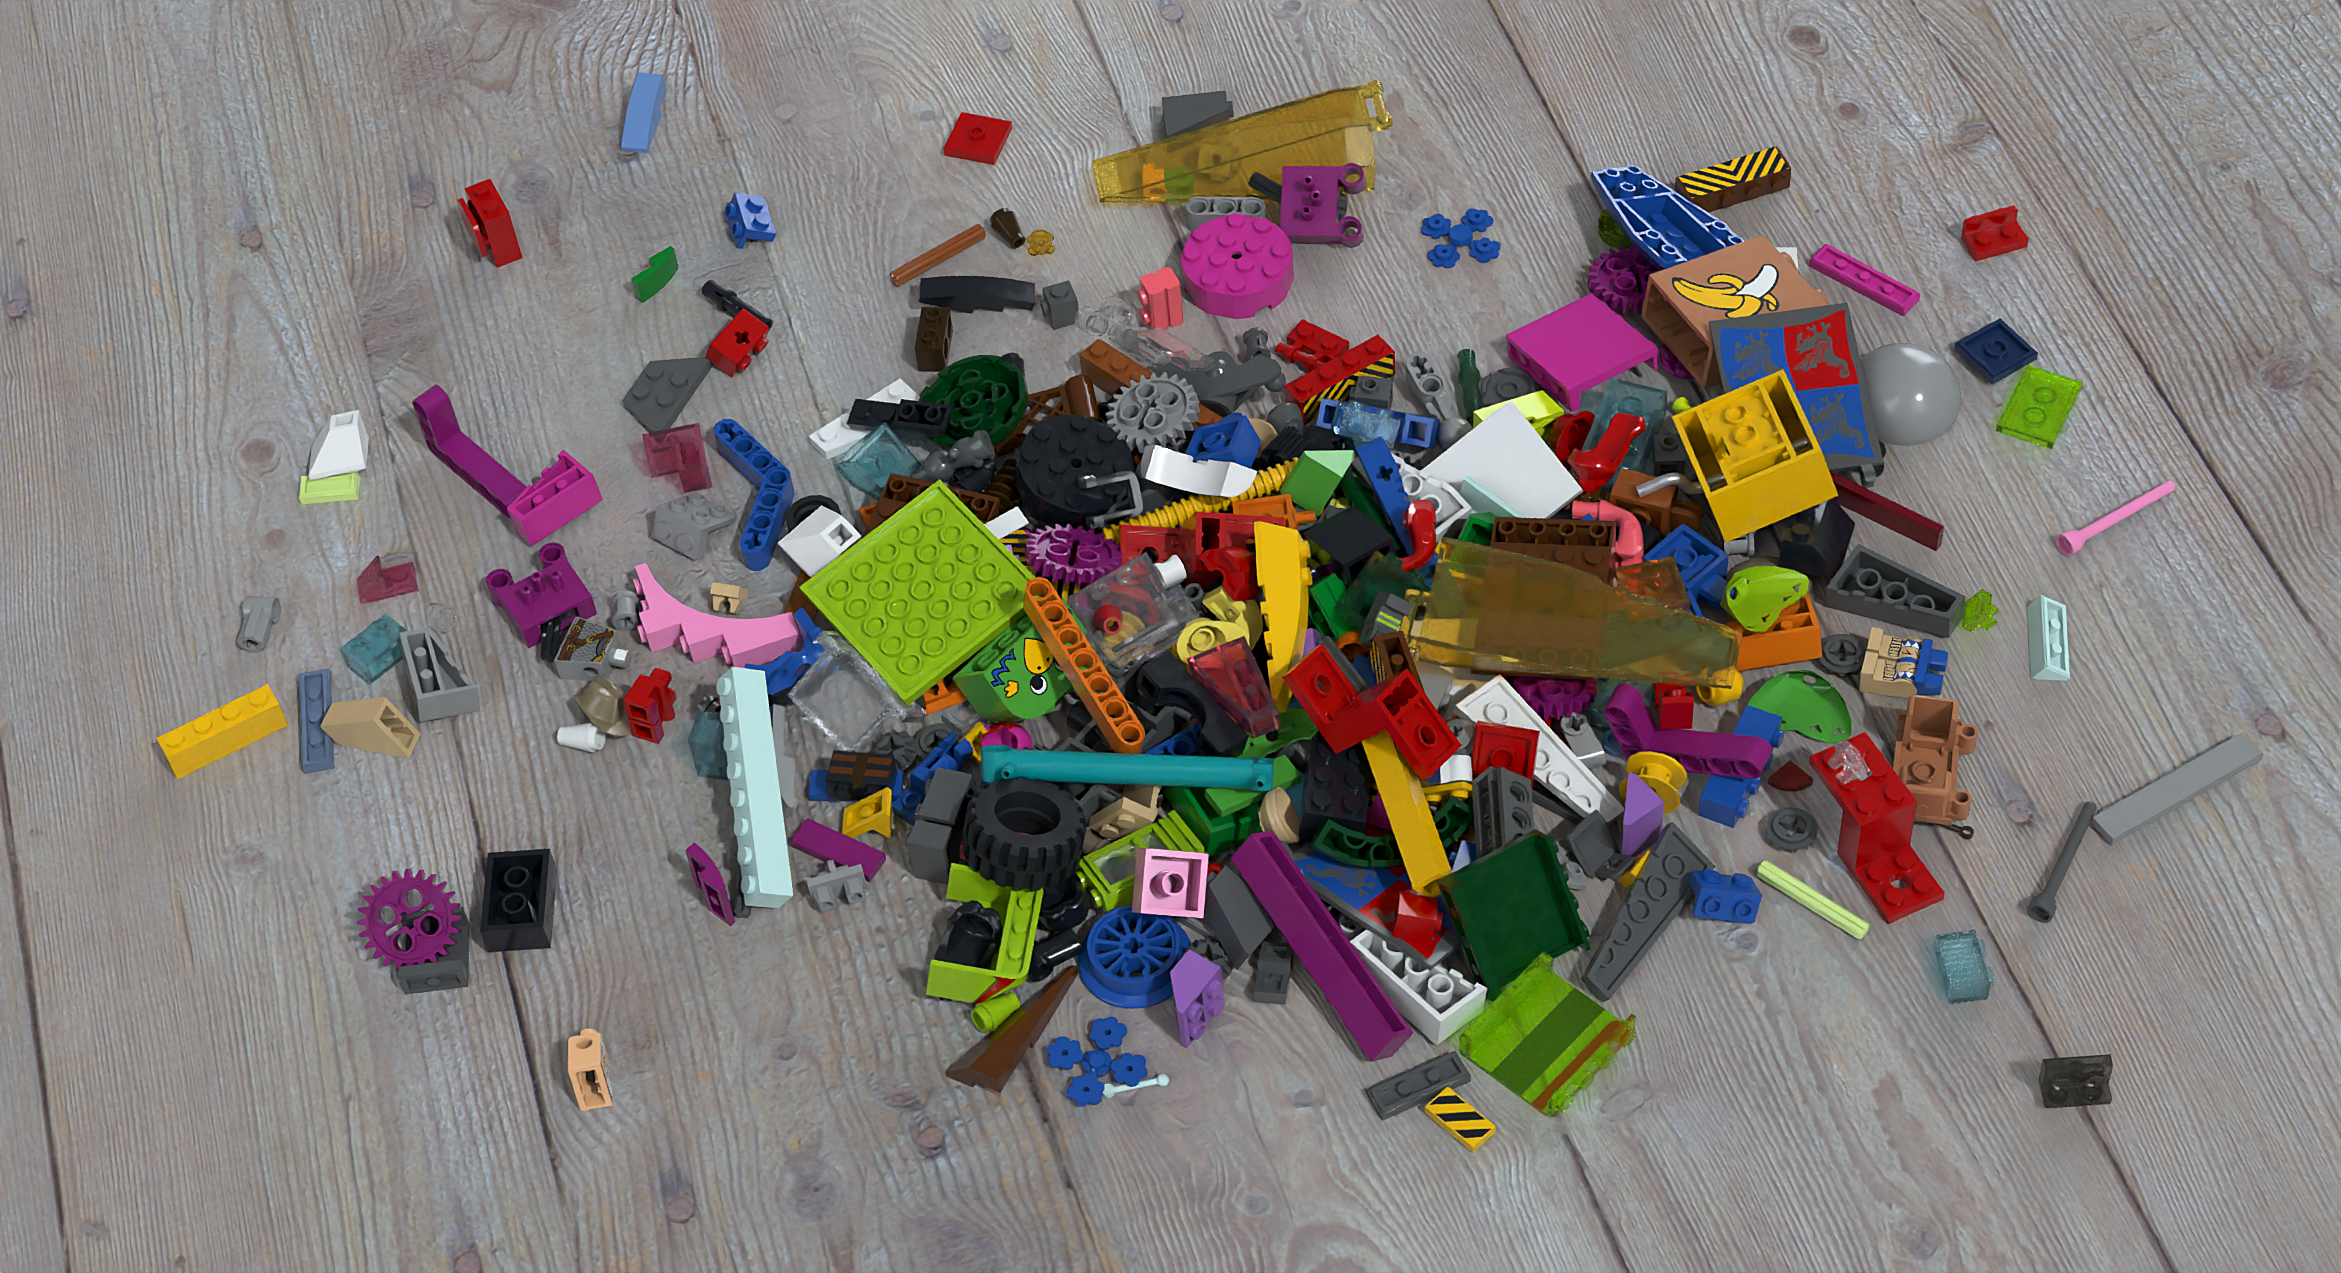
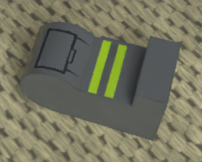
M1379 591L1364 622L1359 639L1360 643L1370 648L1373 636L1397 632L1404 616L1409 615L1413 604L1391 593Z

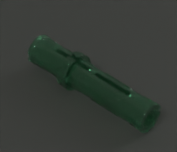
M1463 349L1457 354L1460 368L1458 382L1462 386L1466 420L1473 427V411L1482 409L1479 388L1481 375L1476 367V354L1474 350L1470 352V349Z

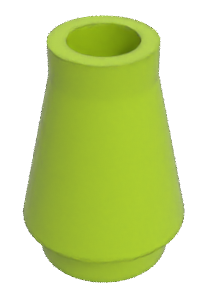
M1008 992L1005 995L977 1003L975 1009L971 1010L972 1021L980 1032H992L1014 1011L1020 1008V1002L1013 992Z

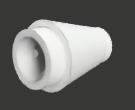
M591 722L561 727L558 730L557 739L560 745L595 752L603 748L605 733L596 728Z

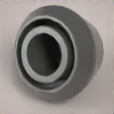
M1282 403L1275 406L1269 412L1266 420L1275 428L1277 435L1288 426H1294L1299 430L1298 433H1301L1304 426L1302 412L1299 406L1294 403Z

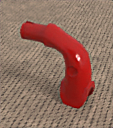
M1429 500L1413 501L1410 503L1408 510L1403 513L1402 524L1404 529H1408L1412 555L1404 558H1395L1391 562L1369 563L1367 573L1370 582L1394 579L1396 582H1402L1430 562L1435 552V524L1437 521L1435 509Z

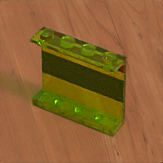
M1543 951L1459 1036V1053L1552 1120L1560 1111L1563 1113L1570 1107L1573 1097L1580 1090L1585 1091L1592 1084L1595 1074L1601 1068L1606 1069L1610 1066L1617 1051L1622 1046L1626 1048L1632 1043L1636 1034V1016L1631 1014L1625 1021L1615 1017L1553 973L1554 958Z

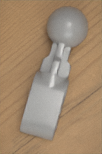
M1424 352L1411 353L1406 359V381L1419 405L1427 410L1431 417L1440 419L1437 440L1441 448L1446 451L1473 430L1467 420L1455 417L1451 411L1453 404L1444 389V381L1430 356Z

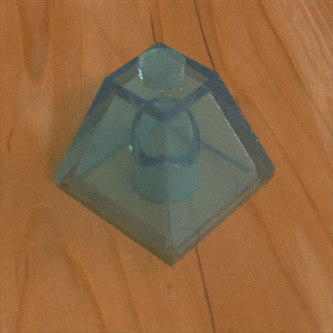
M884 422L855 443L834 466L852 487L879 500L890 473L910 477L922 464Z

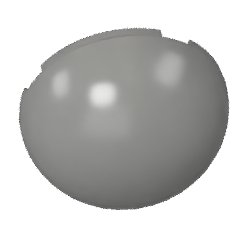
M1893 343L1880 346L1860 359L1878 440L1883 443L1901 446L1923 444L1942 436V432L1955 423L1961 407L1960 385L1951 366L1936 352L1917 344Z

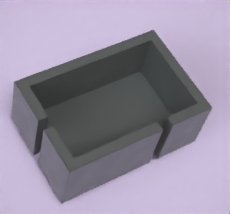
M937 767L933 779H928L925 787V799L923 804H918L915 812V824L913 829H908L905 837V846L909 849V864L912 865L915 878L948 885L951 863L959 864L961 859L960 845L967 806L976 791L973 774Z

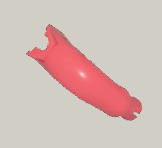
M1600 500V502L1573 501L1572 520H1581L1589 513L1595 520L1616 522L1619 536L1618 541H1616L1615 568L1621 573H1637L1642 565L1644 554L1643 533L1639 520L1631 512L1605 500Z

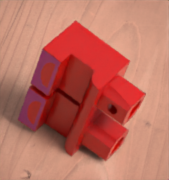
M654 668L649 677L640 674L624 697L623 703L627 717H629L628 722L632 736L659 744L664 737L662 722L671 721L675 718L673 704L677 699L675 692L668 688L672 680L670 672Z

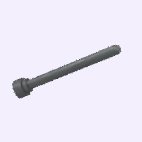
M2087 801L2084 804L2043 892L2033 897L2027 908L2028 915L2038 922L2048 923L2055 914L2057 907L2054 898L2097 807L2094 802Z

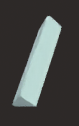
M1470 476L1464 477L1460 495L1477 513L1491 512L1497 517L1527 518Z
M2040 595L2027 608L2031 678L2067 681L2070 679L2066 605Z

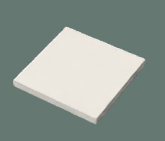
M1511 399L1422 469L1435 480L1452 486L1459 494L1464 477L1470 476L1527 518L1549 519L1583 492L1582 488ZM1472 509V511H1471L1470 514L1477 513V512ZM1466 520L1464 521V523H1463L1462 526L1460 527L1461 530L1463 529V527H1464V525H1465V523H1466Z

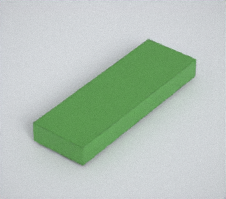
M1285 754L1274 759L1272 789L1281 787L1285 790L1301 782V774ZM1208 788L1205 789L1204 797L1222 818L1264 799L1268 791Z

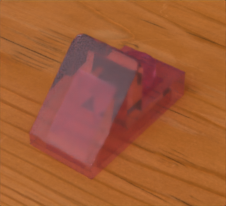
M377 555L357 578L361 605L419 591L413 562L383 568L380 557Z

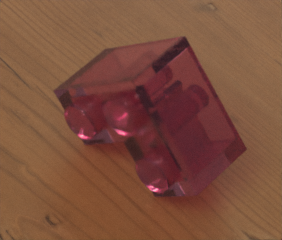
M699 423L642 434L652 478L679 472L684 493L713 487Z

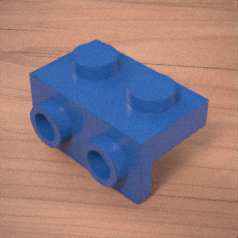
M734 193L730 203L726 204L724 215L728 220L730 234L734 239L736 248L742 249L747 238L773 242L776 231L765 198L757 195Z
M1705 869L1703 872L1691 870L1688 882L1696 894L1692 910L1694 916L1750 924L1755 922L1762 894L1751 877L1741 873H1735L1733 876L1725 875L1711 869Z

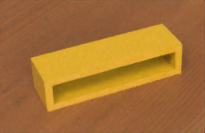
M266 684L156 739L178 780L288 726V723L269 685Z

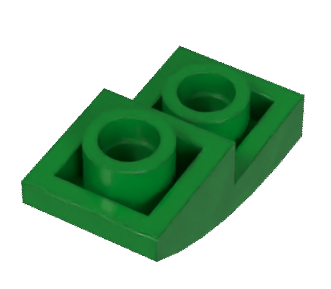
M672 246L649 258L650 268L631 278L636 298L641 303L658 293L678 270L675 250Z

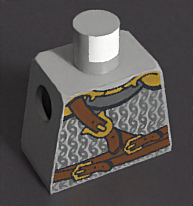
M575 617L554 662L561 679L594 681L598 675H604L609 678L614 666L628 668L632 660L631 651L621 649L616 631L583 618Z

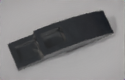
M855 399L847 425L851 429L876 432L880 438H931L946 432L954 407L947 404L901 399L900 404Z

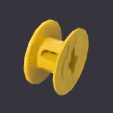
M1652 751L1638 752L1628 758L1626 761L1627 773H1635L1664 801V814L1674 812L1680 806L1681 799L1677 789L1681 788L1687 781V772L1683 765L1674 758ZM1625 778L1619 785V794L1624 802H1626L1628 778Z

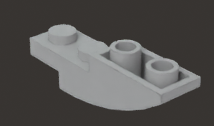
M773 704L770 708L783 818L785 821L789 814L794 813L797 806V796H794V787L797 783L798 772L795 771V758L786 756L787 745L784 744V736L787 731L788 721L784 720L785 707Z

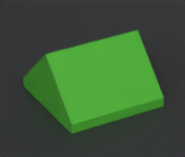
M1354 450L1303 451L1282 486L1281 494H1291L1294 503L1307 511L1314 509L1315 515L1318 517L1356 455Z

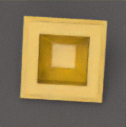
M977 722L958 741L960 742L965 738L970 742L974 752L970 759L975 765L981 762L980 738L988 732L981 722Z

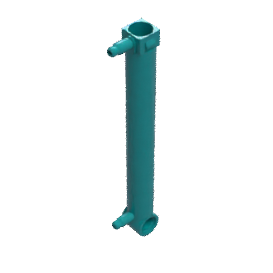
M988 745L981 748V780L989 783L992 781L998 783L1001 778H1010L1012 780L1017 779V777H1027V780L1035 781V778L1048 782L1271 791L1274 777V758L1259 757L1254 759L1012 749V747L1005 745Z

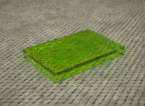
M2027 365L1997 423L1996 431L2053 449L2082 390L2083 382Z

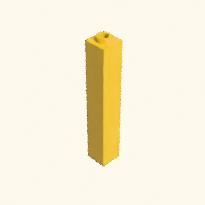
M1383 730L1363 740L1362 744L1412 887L1423 896L1436 897L1441 894L1436 881L1451 874L1452 870L1419 778L1388 732Z

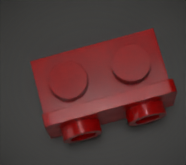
M2015 205L1975 215L1964 220L1961 240L1975 262L2028 246L2029 239L2016 220L2018 209Z

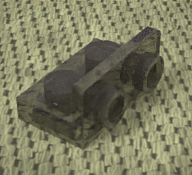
M2111 1054L2043 1059L2038 1081L2044 1107L2048 1109L2110 1104L2112 1095L2109 1080L2113 1069Z

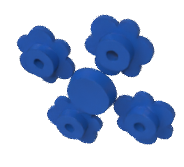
M1469 209L1466 211V216L1461 218L1462 224L1455 225L1452 228L1450 227L1451 220L1444 219V216L1441 214H1434L1431 218H1425L1421 227L1423 235H1431L1433 239L1448 236V240L1451 243L1436 245L1434 250L1428 252V259L1433 261L1435 267L1452 268L1455 266V261L1460 259V254L1456 252V246H1465L1469 243L1471 249L1470 256L1477 258L1479 262L1487 263L1491 258H1498L1499 242L1490 241L1487 237L1472 241V232L1486 231L1487 227L1493 224V217L1489 216L1486 210Z
M1109 1017L1107 1020L1100 1018L1093 1022V1031L1090 1033V1039L1096 1042L1100 1050L1090 1051L1085 1057L1082 1050H1080L1079 1041H1070L1065 1036L1058 1037L1055 1040V1045H1050L1047 1048L1049 1055L1048 1063L1052 1068H1060L1062 1066L1063 1069L1070 1070L1073 1064L1083 1061V1067L1087 1073L1083 1077H1074L1072 1085L1067 1089L1068 1098L1076 1100L1077 1105L1080 1107H1084L1088 1103L1090 1105H1097L1101 1102V1093L1104 1091L1105 1086L1103 1082L1098 1081V1078L1107 1075L1110 1069L1115 1074L1114 1079L1117 1083L1124 1082L1129 1087L1137 1086L1140 1078H1145L1148 1074L1144 1056H1132L1130 1053H1124L1121 1059H1116L1112 1062L1111 1056L1104 1051L1110 1049L1111 1046H1120L1122 1038L1127 1034V1027L1123 1023H1118L1115 1017Z

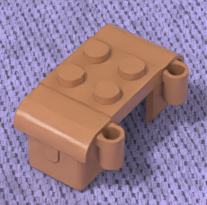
M1911 695L1908 698L1906 712L1899 713L1893 769L1917 800L1914 821L1952 826V820L1962 821L1969 816L1972 800L1971 794L1966 790L1955 791L1959 754L1968 755L1975 751L1978 729L1972 724L1962 725L1963 721L1958 719L1959 703L1954 699Z

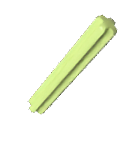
M1764 860L1759 865L1756 875L1765 882L1857 939H1863L1868 933L1870 925L1862 918L1771 862Z

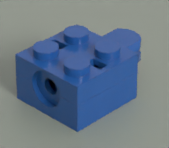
M1235 412L1224 417L1221 422L1196 428L1185 454L1192 456V462L1194 463L1197 460L1206 462L1214 460L1233 462L1251 469L1261 445V440L1247 416Z
M1683 523L1642 557L1641 580L1665 597L1691 590L1697 603L1703 600L1715 610L1723 611L1725 609L1720 606L1724 589L1728 584L1725 579L1727 578L1729 555ZM1735 587L1730 591V597L1733 600Z

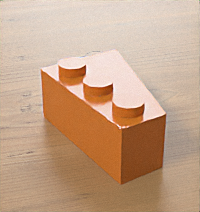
M1806 593V596H1802L1800 601L1783 608L1779 617L1765 632L1749 631L1737 620L1723 625L1726 659L1728 664L1732 665L1737 671H1748L1754 668L1778 666L1785 663L1822 658L1821 628L1808 593ZM1770 615L1761 619H1763V621L1766 622V618H1768Z

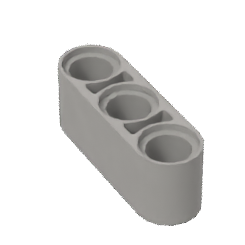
M1199 196L1189 199L1186 203L1187 226L1191 232L1210 220L1233 213L1266 219L1265 203L1262 199L1256 197Z

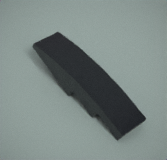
M987 276L921 278L919 281L918 302L938 307H949L952 310L971 314L975 307L1002 312L1005 305L1032 311L1035 305V283Z

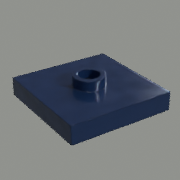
M2001 318L1956 342L1954 348L1963 359L1992 385L2037 360L2038 352Z

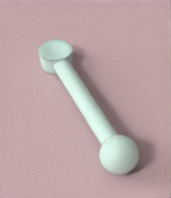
M1159 1074L1157 1078L1140 1081L1134 1087H1129L1126 1084L1118 1086L1104 1084L1105 1089L1102 1095L1105 1098H1111L1116 1092L1157 1084L1166 1086L1169 1083V1077L1166 1074Z

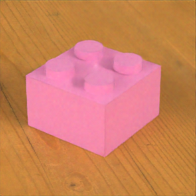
M1137 848L1132 912L1203 918L1208 854Z

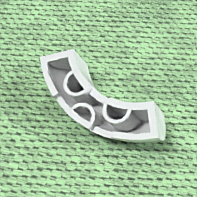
M1158 445L1145 446L1140 470L1142 477L1173 488L1217 497H1234L1244 493L1250 488L1257 473L1255 470L1233 462L1197 460L1194 463L1192 462V456Z

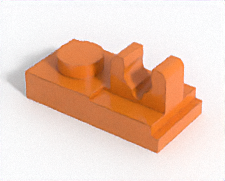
M944 679L937 683V690L929 689L923 694L926 715L968 700L955 681L947 686Z

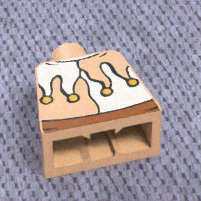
M584 1029L579 1032L578 1036L568 1039V1072L580 1111L613 1106L610 1064L602 1035L594 1029ZM591 1070H594L595 1082H590L586 1079L587 1074Z

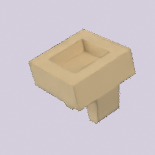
M712 582L710 594L713 595L714 610L722 612L723 605L728 600L731 605L729 612L738 614L743 602H747L749 590L740 586Z

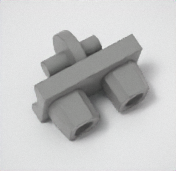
M832 859L827 861L829 870L819 872L817 877L806 880L812 904H817L822 913L834 910L837 907L835 898L847 895L848 902L852 904L865 900L867 885L861 864L849 868L848 865L836 868Z

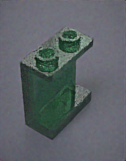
M1376 550L1334 610L1343 619L1362 631L1364 622L1379 591L1391 593L1413 604L1422 591L1428 594L1431 588L1424 582L1427 577L1413 567L1410 571L1403 568L1401 565L1404 561L1390 551L1387 555H1384Z

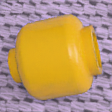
M1722 663L1705 669L1700 673L1696 684V691L1703 702L1712 707H1719L1739 699L1743 689V678L1732 665Z

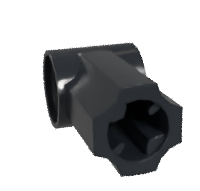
M1068 927L1040 942L1034 940L1027 977L1030 982L1036 983L1046 979L1052 973L1055 966L1083 952L1073 929Z

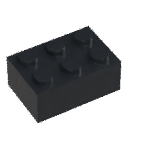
M1311 740L1305 766L1298 836L1312 838L1316 829L1328 819L1350 830L1364 833L1367 823L1372 771L1364 748L1351 746L1335 754L1328 742Z
M550 849L488 853L480 928L488 952L551 948L557 868Z

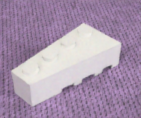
M1368 929L1350 941L1397 1010L1436 1045L1483 1012L1487 987L1478 982L1473 985L1464 980L1463 974L1454 969L1448 971L1439 965L1430 971Z

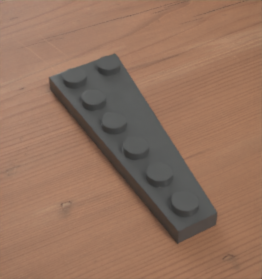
M1673 822L1666 824L1581 977V980L1603 1002L1613 996L1693 896L1694 891L1688 882L1691 870L1703 872L1705 869L1713 870L1716 867Z

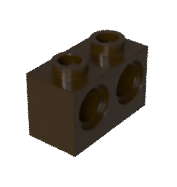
M949 307L921 308L915 343L918 371L940 372L948 365L953 335Z

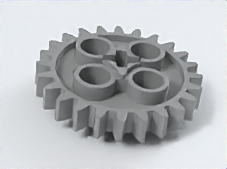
M1155 372L1152 373L1150 379H1146L1144 375H1141L1140 382L1138 383L1130 380L1131 387L1121 386L1122 395L1114 394L1115 403H1108L1110 410L1106 413L1108 427H1111L1118 433L1117 439H1123L1130 451L1137 446L1139 453H1143L1145 446L1158 445L1166 448V443L1168 442L1174 446L1177 445L1175 439L1177 437L1185 439L1184 431H1193L1194 428L1191 422H1198L1199 420L1197 413L1200 412L1198 405L1200 402L1192 384L1188 385L1185 378L1179 381L1177 374H1174L1169 379L1167 372H1164L1160 378H1157Z

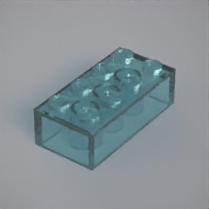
M1615 378L1610 379L1582 451L1592 450L1596 447L1608 429L1610 419L1616 413L1644 417L1646 430L1631 441L1630 448L1619 465L1616 474L1606 485L1600 487L1599 491L1611 493L1621 468L1640 473L1644 472L1653 449V434L1659 433L1666 415V390Z

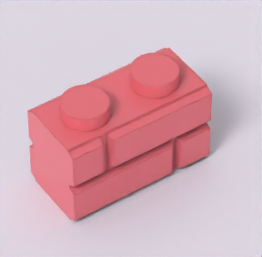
M1165 267L1157 270L1155 274L1152 272L1141 276V289L1137 290V296L1143 306L1142 309H1139V315L1143 324H1148L1152 332L1155 333L1168 329V326L1172 328L1183 324L1180 282L1173 270Z

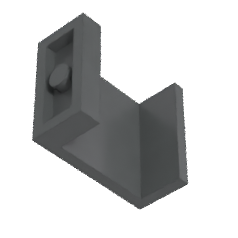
M463 906L453 910L454 914L463 916V919L454 921V926L459 927L462 931L451 934V937L457 941L456 945H445L450 953L449 955L444 956L437 953L440 962L432 963L427 959L428 963L418 964L416 962V965L407 966V963H405V966L398 967V979L405 995L468 987L470 924ZM421 910L411 915L405 913L407 919L402 922V926H414L413 921L429 911ZM429 916L426 919V930L432 934L438 931L439 922L435 917ZM406 934L405 951H408L412 946V939Z

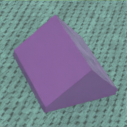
M1628 773L1622 854L1633 857L1657 841L1662 832L1664 801L1635 773Z

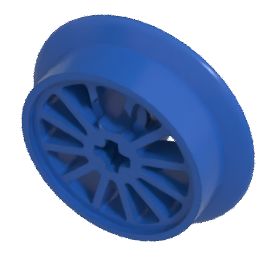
M1132 905L1122 906L1103 915L1084 938L1081 944L1083 952L1078 955L1079 974L1087 989L1107 1004L1129 1009L1150 1007L1173 996L1170 971L1183 957L1186 947H1189L1191 942L1185 931L1167 915L1132 912ZM1131 928H1136L1134 933L1130 932ZM1167 944L1170 945V948L1161 947ZM1100 950H1101V951H1109V952L1100 954ZM1156 958H1163L1168 960L1166 961V963H1162ZM1114 962L1108 969L1102 966ZM1150 967L1155 969L1156 972L1150 974ZM1120 970L1122 972V977L1116 976V974ZM1134 971H1141L1142 975L1139 977H1131L1130 973Z

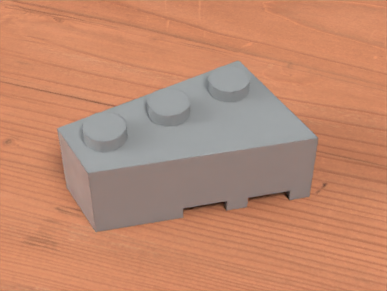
M429 627L399 633L401 655L420 722L480 711L478 687L464 675L462 667L452 660L446 647Z

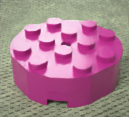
M1233 213L1210 220L1190 234L1181 253L1184 290L1193 298L1194 305L1208 314L1232 319L1255 317V311L1270 305L1272 310L1286 298L1294 279L1293 252L1290 240L1281 228L1265 218L1260 219L1240 213Z

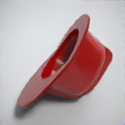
M1581 411L1578 414H1563L1555 421L1549 435L1550 445L1555 448V456L1567 471L1571 469L1568 457L1573 449L1586 451L1596 436L1597 419L1589 411Z

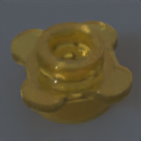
M1046 230L1032 232L1027 237V243L1030 244L1028 253L1032 256L1044 255L1046 253L1052 254L1055 251V246L1052 245L1054 240L1053 234Z

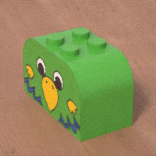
M1061 598V600L1067 607L1068 611L1074 618L1075 622L1077 623V625L1083 632L1084 636L1093 648V642L1089 633L1087 632L1083 624L1080 622L1078 617L1075 615V613L1072 611L1070 606L1067 604L1065 599ZM1027 613L995 637L953 677L955 683L978 714L984 719L995 723L1038 718L1054 710L1058 705L1057 700L1074 690V687ZM1049 619L1051 622H1057L1054 619ZM1063 643V644L1068 645V646H1071V645H1072V644H1070V643ZM1078 667V668L1084 669V670L1088 669V668H1086V667Z

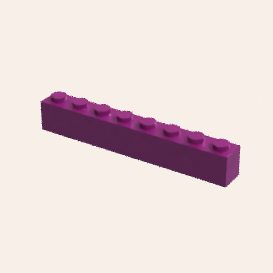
M1273 831L1251 834L1231 857L1240 875L1247 881L1258 901L1262 903L1273 919L1274 924L1283 933L1291 949L1303 962L1309 975L1316 981L1325 994L1327 1001L1332 1004L1343 1020L1345 1027L1350 1030L1361 1046L1363 1053L1368 1056L1371 1062L1392 1057L1411 1037L1413 1031Z

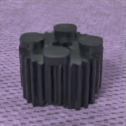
M1288 426L1262 450V453L1257 458V463L1262 469L1267 471V467L1273 469L1275 464L1284 465V461L1292 462L1294 457L1299 459L1303 451H1323V447L1314 439L1306 440V437H1302L1298 433L1299 430L1294 426Z

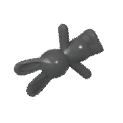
M978 430L974 432L973 437L968 436L959 439L949 451L944 449L934 450L924 460L922 470L910 477L933 483L939 479L942 482H946L954 475L955 469L968 466L981 467L984 459L995 456V450L987 431Z

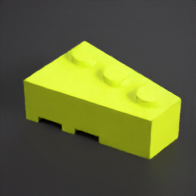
M1543 390L1511 399L1543 441L1549 439L1555 421L1564 414V410ZM1508 401L1473 411V429Z

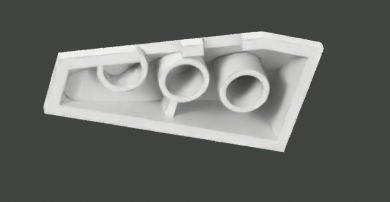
M1392 454L1399 468L1403 487L1408 494L1410 502L1426 499L1432 503L1435 509L1437 521L1435 524V549L1440 540L1451 541L1471 513L1472 507L1452 486L1435 480L1427 472L1415 469L1406 464L1403 459ZM1355 458L1352 461V465L1375 492L1359 458ZM1388 477L1383 478L1385 482L1389 481Z

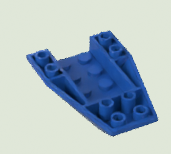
M1628 165L1622 168H1605L1604 170L1591 172L1590 176L1598 195L1618 228L1638 252L1658 271L1744 241L1730 230L1726 223L1709 214L1637 166Z

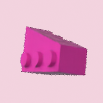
M565 450L558 454L559 460L551 468L546 467L541 472L542 478L534 486L529 484L507 507L516 532L531 546L603 500L594 475Z

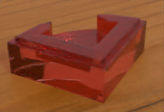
M1789 760L1768 777V784L1781 791L1795 792L1813 785V778Z

